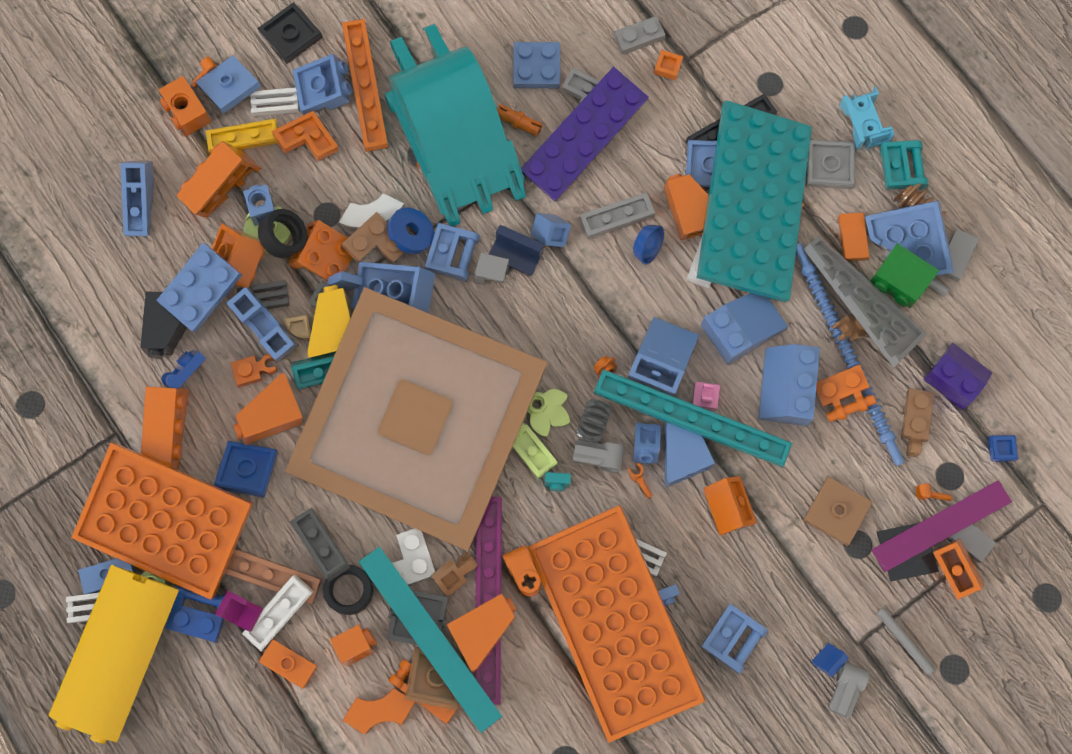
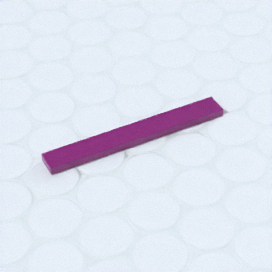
M491 497L476 533V563L478 565L476 567L475 608L501 594L502 497ZM501 639L480 668L475 671V679L494 705H501Z

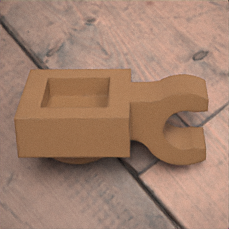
M465 552L458 558L456 564L452 560L448 561L434 572L431 577L446 597H448L467 582L464 575L475 569L478 564L468 552Z

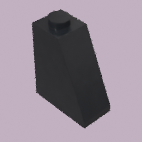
M146 291L140 348L150 358L161 359L163 355L171 356L187 327L156 301L163 292Z

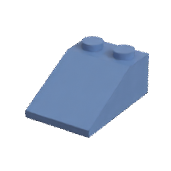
M359 262L357 275L362 277V286L354 288L351 304L352 310L355 309L363 288L366 287L424 312H429L435 273L415 266Z
M752 293L721 306L705 316L701 323L702 329L727 365L788 329V325L769 298Z

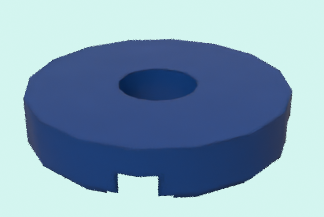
M401 208L388 220V236L391 241L394 240L397 244L396 247L408 254H419L431 245L434 238L433 225L421 211L414 208ZM406 227L412 228L415 235L409 234Z

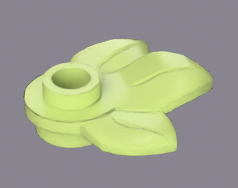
M550 389L545 393H535L527 413L531 415L530 425L537 434L547 437L551 426L562 427L570 423L567 411L561 406L568 397L563 391ZM538 401L542 406L539 409H535L532 406L533 402Z

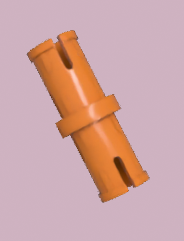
M500 104L499 108H497L500 120L513 125L512 128L524 130L535 137L539 135L543 123L525 116V113L522 111L517 112L503 104Z

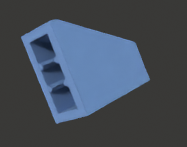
M667 422L664 423V483L666 488L707 471L714 466L715 462L702 436Z

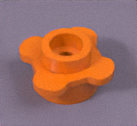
M604 356L596 362L594 371L599 375L598 380L603 369L612 373L616 372L618 365L615 363L616 359L614 357Z

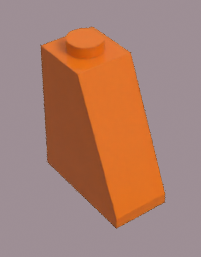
M676 174L669 177L663 188L680 240L703 235L709 195L690 174L685 176Z
M285 373L275 378L236 415L237 424L233 425L237 438H243L245 445L302 425L303 417Z
M500 594L447 624L472 673L480 668L515 620L513 613L517 609L510 597L505 599L503 594Z

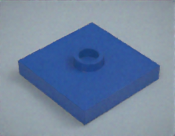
M228 441L214 486L225 491L265 498L278 455L277 449Z

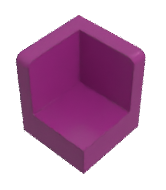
M227 591L215 614L251 632L263 608Z

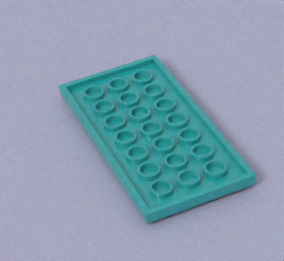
M728 100L722 104L696 278L785 303L790 300L812 126Z

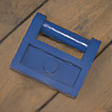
M185 351L176 361L179 365L172 372H165L162 375L161 381L163 385L178 389L203 363L206 357L199 351Z
M178 586L177 589L179 591L165 629L217 643L225 619L215 614L186 607L184 603L186 599L216 606L218 609L225 595H221V597L215 596L210 600Z

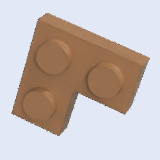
M378 212L372 215L341 245L358 263L374 248L391 264L405 253L396 247L397 244L394 240L391 241L387 231L388 223Z

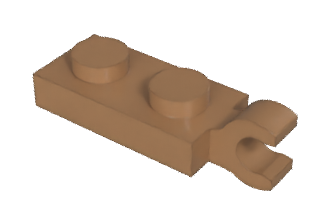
M911 388L907 390L901 438L909 439L906 456L917 457L918 454H921L922 442L929 440L934 393Z

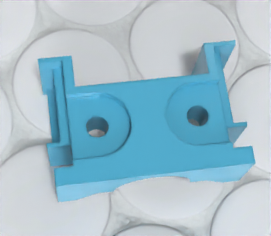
M876 86L872 93L858 97H855L853 94L851 99H849L848 95L843 96L839 104L845 116L848 115L852 121V135L856 150L861 149L863 144L866 150H868V148L881 145L882 142H890L894 136L892 126L882 127L874 107V102L879 95Z

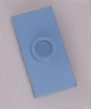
M116 558L79 569L83 594L100 592L111 565L135 572L134 566Z

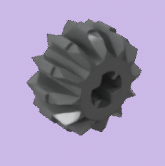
M590 399L576 431L577 436L588 442H599L611 414L610 405L600 400Z

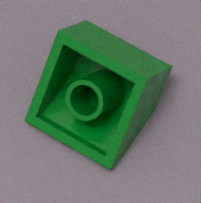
M897 243L870 282L882 293H887L893 297L899 305L911 308L939 270Z

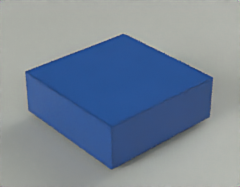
M992 435L988 437L991 462L1018 460L1016 435Z
M827 643L811 662L816 668L833 677L849 657L845 652Z

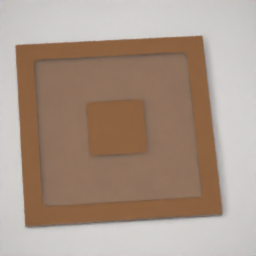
M364 287L285 472L469 551L548 362Z

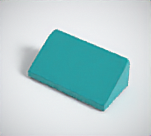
M336 352L292 362L291 369L297 390L323 384Z

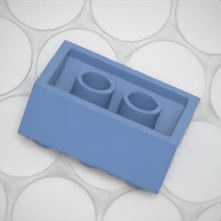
M792 344L765 349L759 420L808 426L813 421L820 347Z

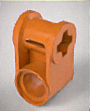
M526 545L502 555L520 592L528 597L537 595L541 590V581ZM530 578L531 581L536 580L533 583L534 588L529 589L528 586L523 587L526 584L525 579Z

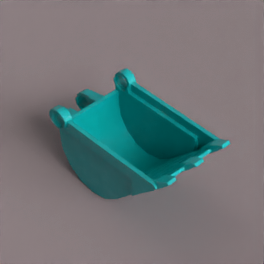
M432 24L424 27L423 30H425L430 42L433 59L416 65L402 37L390 41L401 71L389 75L391 91L384 93L391 113H395L441 215L444 214L449 226L453 227L460 224L457 208L477 201L482 213L485 214L493 210L490 195L510 188L516 201L526 197L523 184L525 179L512 140L508 141L505 136L490 88L474 54L466 46L449 51L436 25Z

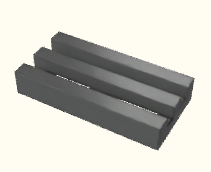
M285 280L249 286V289L254 293L282 289L255 294L260 300L283 296L281 300L263 302L267 309L290 306ZM243 287L237 288V293H239L243 289Z

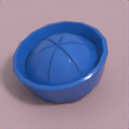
M646 225L636 237L633 254L644 265L651 263L662 247L664 240V229L662 226Z

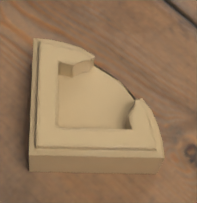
M308 315L284 318L288 331L294 337L301 340H310L311 328Z

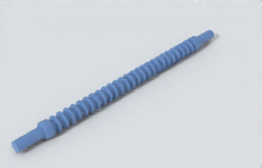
M802 243L797 244L796 255L802 266L801 272L804 277H807L806 282L810 283L809 288L813 289L812 295H816L814 300L819 301L817 306L821 307L820 312L825 314L823 319L828 320L826 325L831 327L829 331L833 332L832 338H836L835 344H839L838 350H841V356L845 357L843 362L848 363L846 368L850 369L861 364L860 361L856 360L858 355L853 354L855 349H851L852 343L847 341L849 337L843 341L838 340V337L842 335V331L839 328H832V325L840 320L839 317H836L837 311H833L835 306L830 305L832 300L828 299L827 296L829 294L824 292L826 287L821 286L823 281L818 279L820 275L816 274L817 268L815 264H811ZM870 386L869 389L861 392L863 397H867L872 394L874 396L876 395V393L871 392V390L873 389L872 386ZM877 403L869 406L867 413L872 414L870 419L875 421L873 426L878 427L876 432L881 434L879 439L882 444L886 445L895 466L905 463L895 442V433L890 431L891 425H887L888 419L883 417L885 412L880 411L882 406H878Z

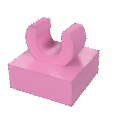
M696 381L692 404L707 410L716 411L720 385Z

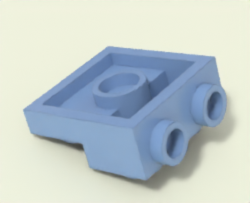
M331 54L293 70L300 112L307 114L324 107L332 110L350 103L349 95L353 91L350 83L345 78V74L348 73V67L344 60Z

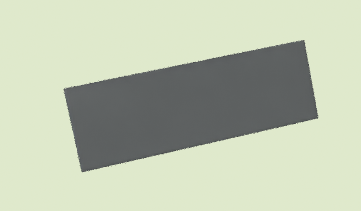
M312 507L290 521L328 582L350 568V565Z

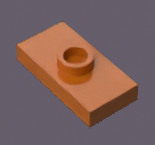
M272 639L259 660V663L302 689L306 687L318 667Z

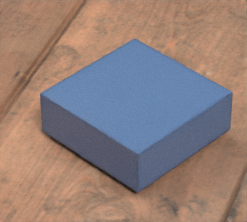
M341 271L328 277V286L338 285L339 289L344 288V290L350 291L362 286V277Z

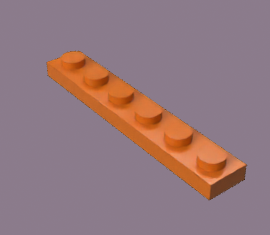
M365 19L342 22L365 152L389 148Z

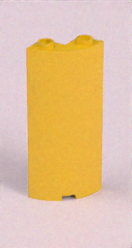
M114 565L110 566L48 715L57 721L55 726L69 731L73 728L91 735V740L101 744H106L107 740L118 742L178 594V589L146 578L133 571Z

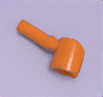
M205 57L200 62L203 70L190 84L194 88L197 86L196 81L217 67L210 57Z
M637 463L640 473L633 474L631 469L628 468V475L631 480L637 481L648 499L653 495L643 478V467Z
M929 483L920 484L915 487L919 500L930 498L946 501L952 500V495L931 492Z

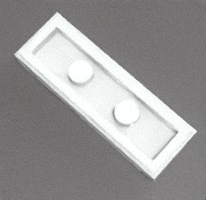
M296 574L293 575L263 609L252 631L245 630L242 634L260 651L264 650L314 591Z

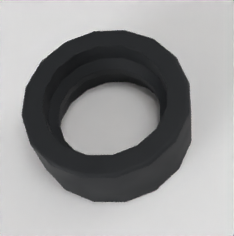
M282 208L274 210L261 220L258 227V238L268 253L274 257L288 258L305 246L307 229L297 214ZM274 221L282 223L289 229L293 240L291 246L285 245L277 239L273 231Z
M350 565L349 569L330 582L325 578L322 588L323 596L328 606L337 613L344 615L358 614L366 609L372 600L374 592L372 581L367 573L355 565ZM343 575H354L363 584L362 597L352 605L339 603L333 594L335 582Z

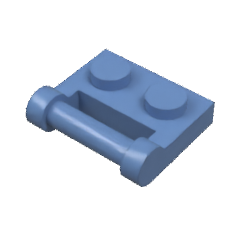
M438 223L425 269L454 277L460 281H467L469 275L467 270L474 246L478 244L480 235L472 231ZM462 239L466 243L458 268L451 267L459 240Z
M729 604L701 645V648L724 663L735 673L741 674L746 659L760 638L765 637L768 630L735 606ZM745 628H750L752 630L750 636L736 657L732 659L728 654Z

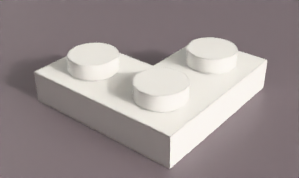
M415 528L397 534L396 537L404 559L392 564L409 586L432 578L431 575L435 572L422 531Z

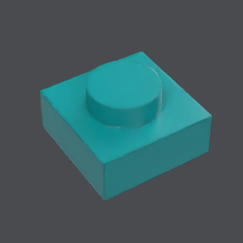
M545 472V487H550V491L562 492L565 491V488H570L571 474Z

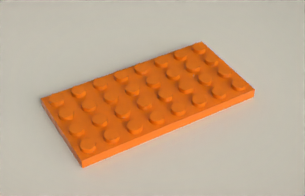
M621 505L527 547L608 743L706 701Z

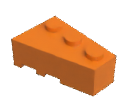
M222 141L214 146L211 155L206 161L198 165L195 174L190 180L182 184L176 196L195 215L207 218L228 199L226 194L236 185L239 188L245 184L243 179L252 171L257 173L262 168L243 150Z

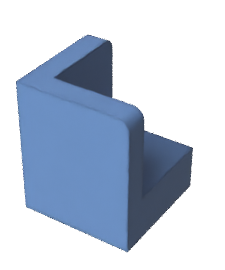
M536 213L531 236L544 245L565 247L571 224L554 214Z

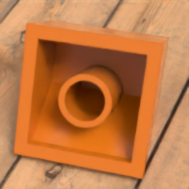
M221 223L212 249L242 274L235 285L249 288L250 283L255 279L256 268L259 260L264 256L265 249L258 238Z

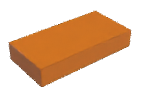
M839 214L838 222L843 257L847 261L868 260L869 250L864 214Z

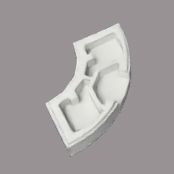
M383 193L376 201L370 204L358 205L350 203L339 224L342 227L357 230L376 212L388 223L391 216L397 210L404 208L405 205Z

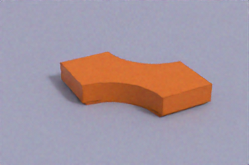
M393 688L385 697L379 700L365 701L356 698L342 721L366 735L373 726L382 722L390 721L402 725L416 702L405 700V695Z

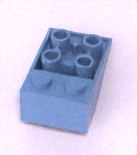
M653 317L627 379L674 397L699 335Z

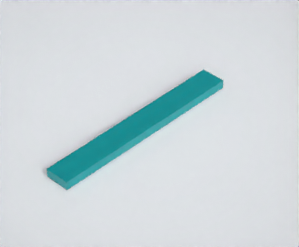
M604 369L593 393L782 468L786 463L792 446V442Z
M379 546L358 561L479 732L483 733L500 720L503 716Z

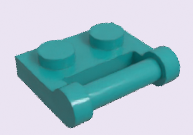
M922 141L881 143L879 147L886 190L905 189L917 183L921 184L919 190L929 186L928 178L924 174L921 150H923ZM907 151L912 154L915 178L910 176Z

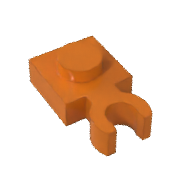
M267 354L260 361H257L255 356H250L230 362L238 388L262 381V373L269 375L277 373L276 366L266 367L269 361L274 360L273 357Z

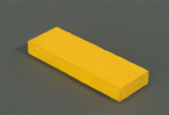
M275 118L206 130L208 151L211 155L214 146L222 141L241 150L278 144L272 136V131L278 128L277 120Z

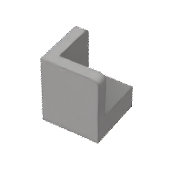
M480 253L475 271V283L485 285L486 279L502 283L509 269V259Z

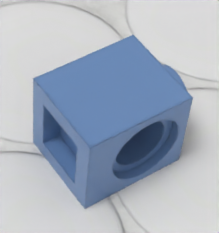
M267 184L254 185L248 190L243 191L254 226H258L261 220L275 210ZM258 201H265L263 205L255 206Z

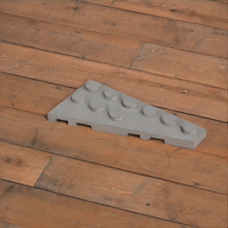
M821 236L810 242L804 249L893 368L927 335L922 328Z

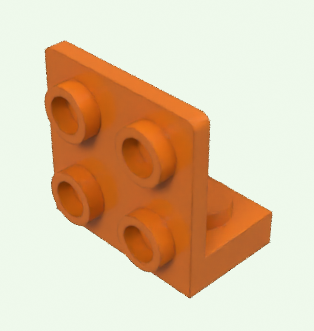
M320 220L308 223L306 227V244L301 250L291 256L287 265L294 269L304 267L328 281V277L341 271L345 272L352 259V256L341 246L347 237Z

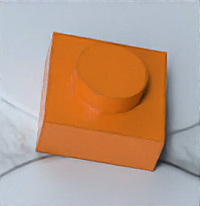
M661 50L654 74L676 81L683 56Z

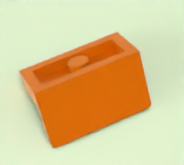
M740 476L724 478L704 487V493L720 535L757 524Z

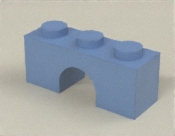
M243 288L226 303L238 318L257 335L261 345L274 360L281 361L299 346L251 289Z

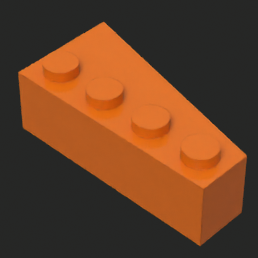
M146 386L141 454L177 470L179 469V462L182 456V440L189 389Z

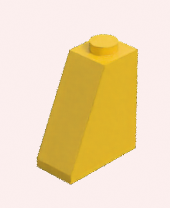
M338 285L324 287V292L318 294L307 352L309 358L337 351L351 319L344 288L339 289Z

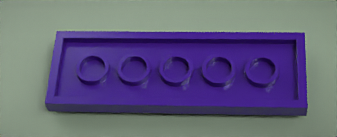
M613 66L521 167L523 175L556 202L645 104L649 96Z

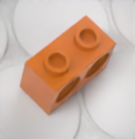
M359 624L330 639L341 664L347 667L375 653L373 646L377 644L371 630L368 628L364 629Z

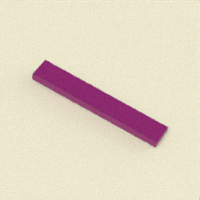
M998 480L871 549L883 572H886L1012 503V500Z

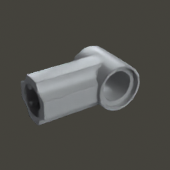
M576 440L572 462L597 466L600 470L619 473L625 447L616 443L605 442L598 444Z
M845 662L836 676L837 685L827 710L850 719L859 694L864 691L868 683L870 672Z

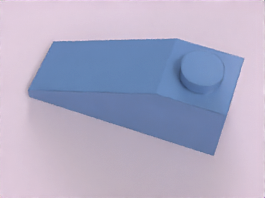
M153 161L121 162L123 233L126 236H149L154 187Z

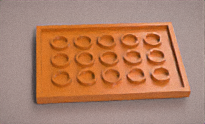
M113 442L108 447L71 538L211 600L216 595L253 502Z

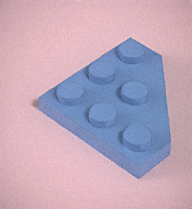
M939 200L865 216L870 240L877 245L880 244L892 251L898 243L939 270L937 275L954 272Z

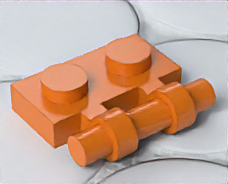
M860 364L817 382L816 391L823 407L833 404L835 410L826 413L829 422L837 419L840 421L847 418V415L859 410L861 412L866 411L869 406L877 403L873 394L863 397L861 393L869 389L870 386ZM854 395L855 402L842 406L841 400Z

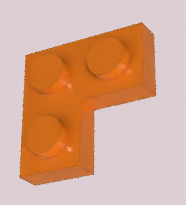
M314 111L272 131V136L284 153L306 144L316 160L320 161L338 151V145Z

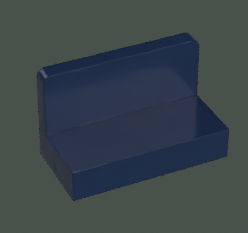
M499 225L496 231V241L489 255L509 259L510 268L532 276L543 254L544 244Z

